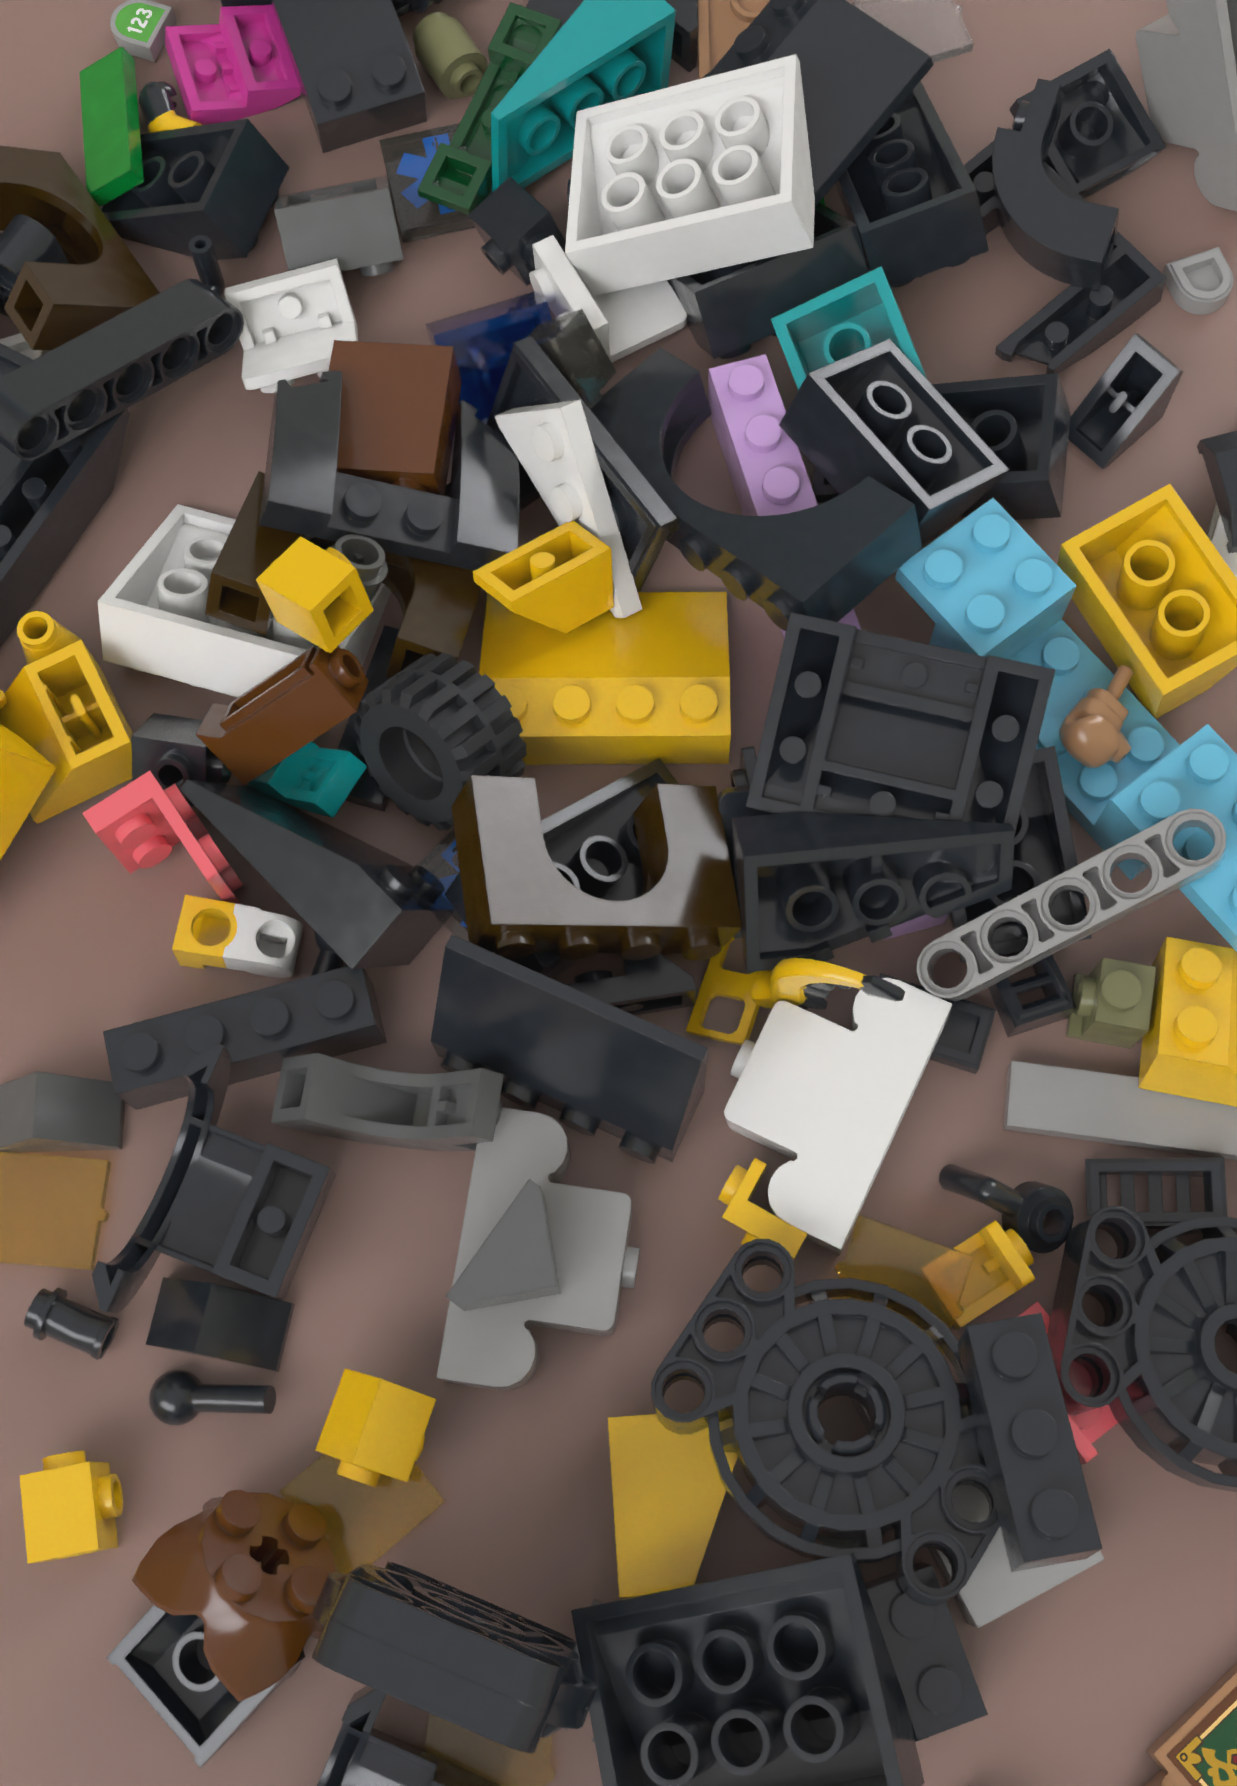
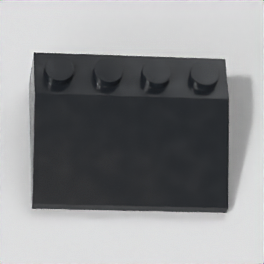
M770 0L747 29L736 37L732 47L711 72L703 78L794 54L797 55L801 69L816 207L933 67L934 63L930 55L846 0Z
M451 934L444 951L431 1035V1043L436 1053L443 1058L440 1066L448 1072L484 1068L504 1074L501 1095L512 1102L529 1109H535L537 1103L541 1102L560 1111L561 1115L558 1120L582 1134L593 1137L597 1129H600L622 1139L618 1147L639 1160L655 1164L659 1156L673 1162L704 1094L708 1048Z
M854 1552L571 1610L583 1674L592 1680L597 1687L589 1713L603 1786H922L925 1783L906 1700Z

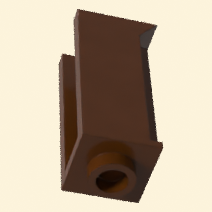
M313 646L232 701L230 705L212 703L195 735L243 785H246L357 712L369 680L365 676L360 662L350 651L337 646L331 653H328L320 647L316 649Z

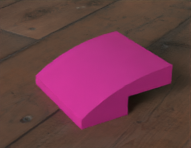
M272 5L220 7L219 24L165 27V46L188 119L199 122L202 125L239 120L277 108L301 95V88Z

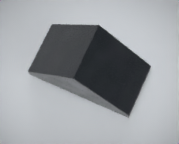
M1134 334L1071 415L1068 440L1102 469L1107 468L1163 417L1183 374V370L1141 335Z
M163 1277L146 1345L279 1372L295 1304L215 1283Z

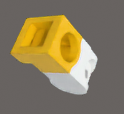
M185 894L172 951L180 966L199 969L213 966L246 971L267 977L287 978L291 977L294 972L304 925L294 918L261 911L258 907Z

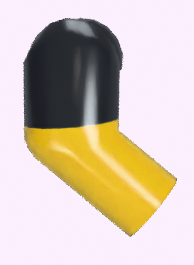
M151 81L140 92L138 103L149 133L202 125L199 122L176 115L174 109L177 107V103L172 101L171 97L177 95V93L165 81Z

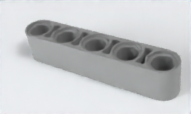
M1190 808L1180 811L932 941L923 948L917 959L916 971L920 983L928 992L941 999L950 1001L966 999L1207 875L1218 866L1224 855L1226 833L1223 824L1214 814L1204 809ZM1198 827L1207 831L1212 837L1214 848L1205 858L1187 860L1181 857L1174 849L1173 840L1175 836L1183 829ZM1137 859L1144 862L1150 868L1152 877L1149 884L1143 890L1127 893L1117 889L1112 883L1111 878L1114 868L1124 860ZM1069 890L1084 894L1088 898L1090 906L1088 914L1081 922L1073 925H1063L1055 921L1052 917L1051 908L1053 901L1059 894ZM1006 922H1018L1024 925L1028 932V942L1024 950L1018 955L1011 957L998 955L992 945V936L996 928ZM955 952L962 954L968 966L967 975L963 982L952 988L940 987L935 981L933 974L936 961L946 953Z

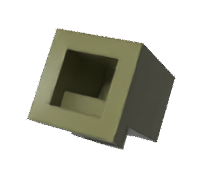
M1103 957L1089 975L1075 973L1071 995L1077 1008L1068 1018L1066 1037L1131 1049L1149 1031L1156 967Z

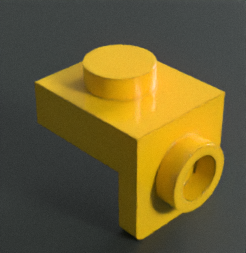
M754 1158L748 1170L737 1164L718 1197L719 1201L728 1205L722 1218L746 1231L740 1244L744 1245L755 1239H770L780 1243L794 1259L807 1234L750 1202L752 1195L768 1168L767 1164L757 1158Z
M996 1220L919 1270L922 1278L957 1330L1035 1280L1033 1273L1029 1269V1266L1034 1264V1259L1027 1245L1013 1229L1010 1228L1004 1232Z

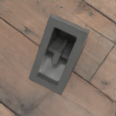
M39 1071L1 1084L0 1153L121 1150L125 1101L115 1095L113 1082Z
M531 1179L526 1182L447 1293L446 1297L463 1311L561 1294L545 1196L541 1186Z

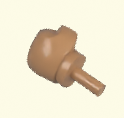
M1125 665L1119 666L1106 690L1101 688L1089 690L1085 698H1082L1064 718L1059 729V738L1065 749L1073 758L1088 768L1100 767L1108 761L1119 763L1131 750L1129 742L1120 731L1129 712L1118 700L1134 674L1133 670Z

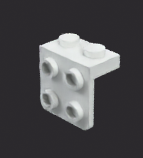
M554 235L532 244L535 270L529 273L534 292L542 305L548 304L556 317L559 331L566 345L570 349H576L590 373L685 327L687 313L667 280L593 296L574 266L570 263Z
M337 258L225 288L226 301L239 309L244 318V327L239 339L244 350L242 380L247 390L260 388L263 393H274L279 380L286 379L288 384L292 386L295 383L294 379L314 373L321 377L322 372L329 371L334 340L359 341L356 319Z

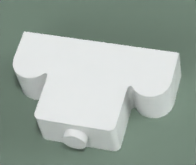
M891 978L882 979L901 987L905 991L903 1001H891L868 996L860 990L855 996L852 1009L853 1031L787 1001H778L773 1006L757 1042L754 1043L747 1039L744 1041L730 1073L731 1076L738 1078V1082L724 1110L729 1128L795 1160H790L778 1167L770 1179L768 1197L773 1215L806 1233V1239L839 1255L843 1251L952 1008V1003L900 980Z

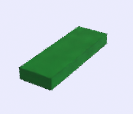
M122 46L79 72L86 190L99 206L107 204L144 182L135 60Z

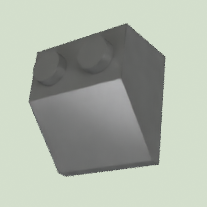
M387 175L281 195L277 198L274 212L288 271L337 258L341 272L359 268L361 276H375L393 271V262L404 260Z

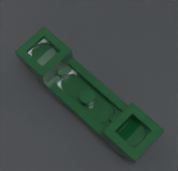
M510 2L487 48L490 63L450 144L440 143L417 189L419 197L467 215L486 199L492 190L491 112L561 29L562 21L560 19Z

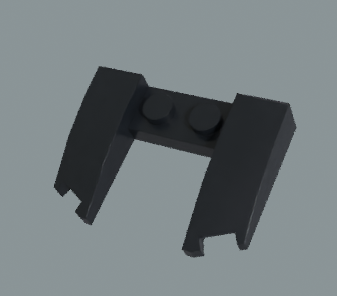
M994 141L964 165L977 191L985 235L1000 225L996 214L993 190L992 153ZM1046 162L1044 163L1045 173L1060 191L1072 198L1087 202ZM1117 231V239L1100 291L1070 285L997 345L995 354L1000 359L1012 362L1015 355H1019L1048 365L1046 374L1060 373L1097 350L1161 301L1166 277Z
M341 371L322 372L319 383L291 387L286 379L277 382L260 510V526L331 541H337L340 537L350 534L362 535L377 542L384 552L472 571L518 548L520 496L518 458L504 436L475 417L478 409L473 405L461 400L457 408L450 496L446 497L336 472L341 414Z

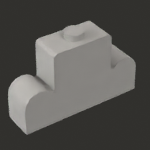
M1166 0L1169 14L1136 31V42L1150 120L1163 142L1193 148L1198 151L1199 156L1196 157L1194 163V176L1199 190L1207 201L1217 207L1237 212V0Z
M502 1107L500 1119L495 1127L493 1142L477 1143L452 1286L526 1182L531 1179L541 1186L545 1196L561 1294L463 1311L450 1301L436 1377L443 1382L499 1391L515 1390L524 1386L535 1375L540 1362L538 1344L533 1334L529 1331L532 1326L610 1336L615 1332L622 1287L635 1288L640 1248L628 1246L633 1215L630 1197L621 1192L559 1184L569 1169L571 1152L562 1126L548 1115Z

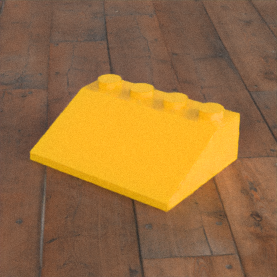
M638 592L642 610L625 618H615L609 609L566 634L511 612L487 593L479 674L481 676L486 674L495 683V688L500 695H505L512 705L510 710L513 716L519 719L523 732L519 735L526 743L527 755L522 758L525 765L648 764L658 758L664 764H729L731 710L727 592Z

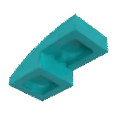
M311 741L247 783V785L295 807L334 818L367 766L350 751L321 748Z

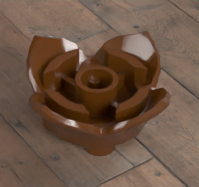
M231 1490L223 1497L211 1498L202 1506V1512L174 1525L157 1538L140 1562L132 1581L157 1608L174 1616L197 1615L202 1619L204 1623L203 1651L209 1665L217 1678L239 1702L257 1695L279 1682L297 1662L308 1638L313 1635L316 1639H319L324 1625L312 1613L329 1572H335V1563L329 1541L325 1537L327 1522L317 1507L308 1503L294 1504L270 1493Z

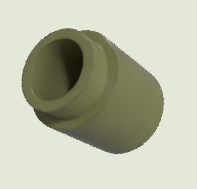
M435 12L423 18L413 33L416 57L444 96L458 99L473 95L488 67L487 59L457 19L449 17L443 12Z

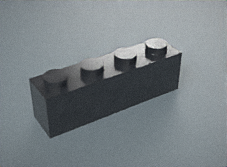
M349 966L103 1031L115 1095L136 1110L189 1096L188 1081L181 1075L186 1062L217 1043L224 1045L231 1055V1071L228 1085L281 1071L283 1058L312 1053L335 1057L387 1043L373 983L364 968L351 969Z

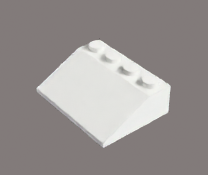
M796 54L577 111L565 254L593 296L813 248L815 196L801 69Z
M177 504L98 600L103 661L234 697H240L314 646L317 649L318 646L278 623L275 617H273L266 635L205 615L211 572L236 519ZM383 583L371 601L374 611L338 645L341 649L350 651L358 659L362 667L391 593Z

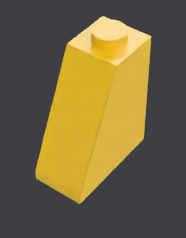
M656 1414L608 1417L619 1597H636L694 1585L726 1493L710 1449L709 1428L691 1435L676 1434L667 1430L658 1421ZM732 1418L719 1423L720 1431L733 1426ZM725 1452L730 1470L733 1472L738 1458L737 1452Z

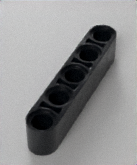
M190 278L0 377V443L23 461H33L46 455L228 352L239 340L243 331V314L202 282Z

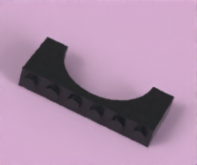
M661 347L588 407L676 516L677 520L666 541L678 548L688 563L698 571L708 569L722 579L726 588L736 598L742 601L749 598L762 607L773 623L784 631L787 630L790 612L839 622L922 548L915 504L870 476H867L856 486L827 502L804 510L780 515L745 516L730 514L705 506L689 497L674 483L676 466L686 443L697 428L711 415V410L700 372Z

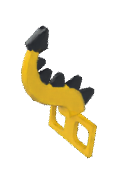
M733 937L721 948L719 954L710 958L686 1032L691 1035L742 1046L744 1041L750 1038L760 1006L763 1008H773L778 1001H787L807 1010V1007L818 1010L826 1009L828 1002L824 998H828L829 992L834 990L835 986L844 990H848L851 987L858 988L868 996L891 1001H903L905 991L901 987L876 975H865L842 966L813 959H783L773 970L755 971L752 974L725 970L723 963L729 945L734 940ZM720 996L745 1003L739 1026L735 1032L726 1034L703 1027L709 1004L715 997Z

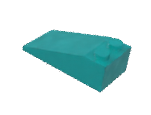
M584 0L491 112L492 192L509 177H512L520 186L525 188L573 157L577 111L668 88L676 10L665 0Z
M882 266L771 319L798 390L808 373L888 339H891L927 379Z

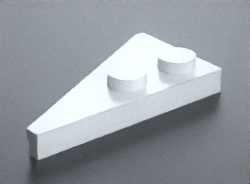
M574 400L518 407L495 415L498 427L558 525L575 521L611 548L614 607L610 610L614 617L625 618L642 610L581 401Z

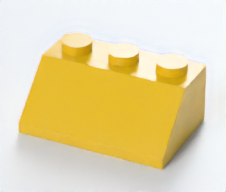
M1171 484L1162 487L1061 544L1057 565L1077 585L1071 599L1117 668L1125 665L1133 670L1134 674L1128 684L1142 705L1155 719L1204 693L1237 667V578Z

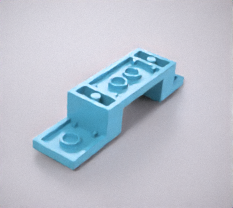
M994 498L990 499L897 569L895 580L935 622L929 645L984 657L991 655L1055 669L1036 749L1055 746L1067 811L1103 851L1180 811L1193 808L1204 809L1214 814L1223 824L1226 833L1224 855L1218 866L1210 873L1183 886L1179 890L1237 952V754L1209 724L1205 725L1180 745L1127 688H1125L1118 700L1129 712L1120 730L1131 746V750L1119 763L1108 761L1100 767L1088 768L1068 753L1059 738V729L1064 718L1082 698H1085L1089 690L1093 688L1106 690L1114 674L1062 620L1077 585ZM1189 827L1181 830L1173 840L1176 852L1187 860L1205 858L1214 848L1212 837L1207 831L1198 827ZM1137 859L1124 860L1117 865L1130 880L1148 868L1144 862Z

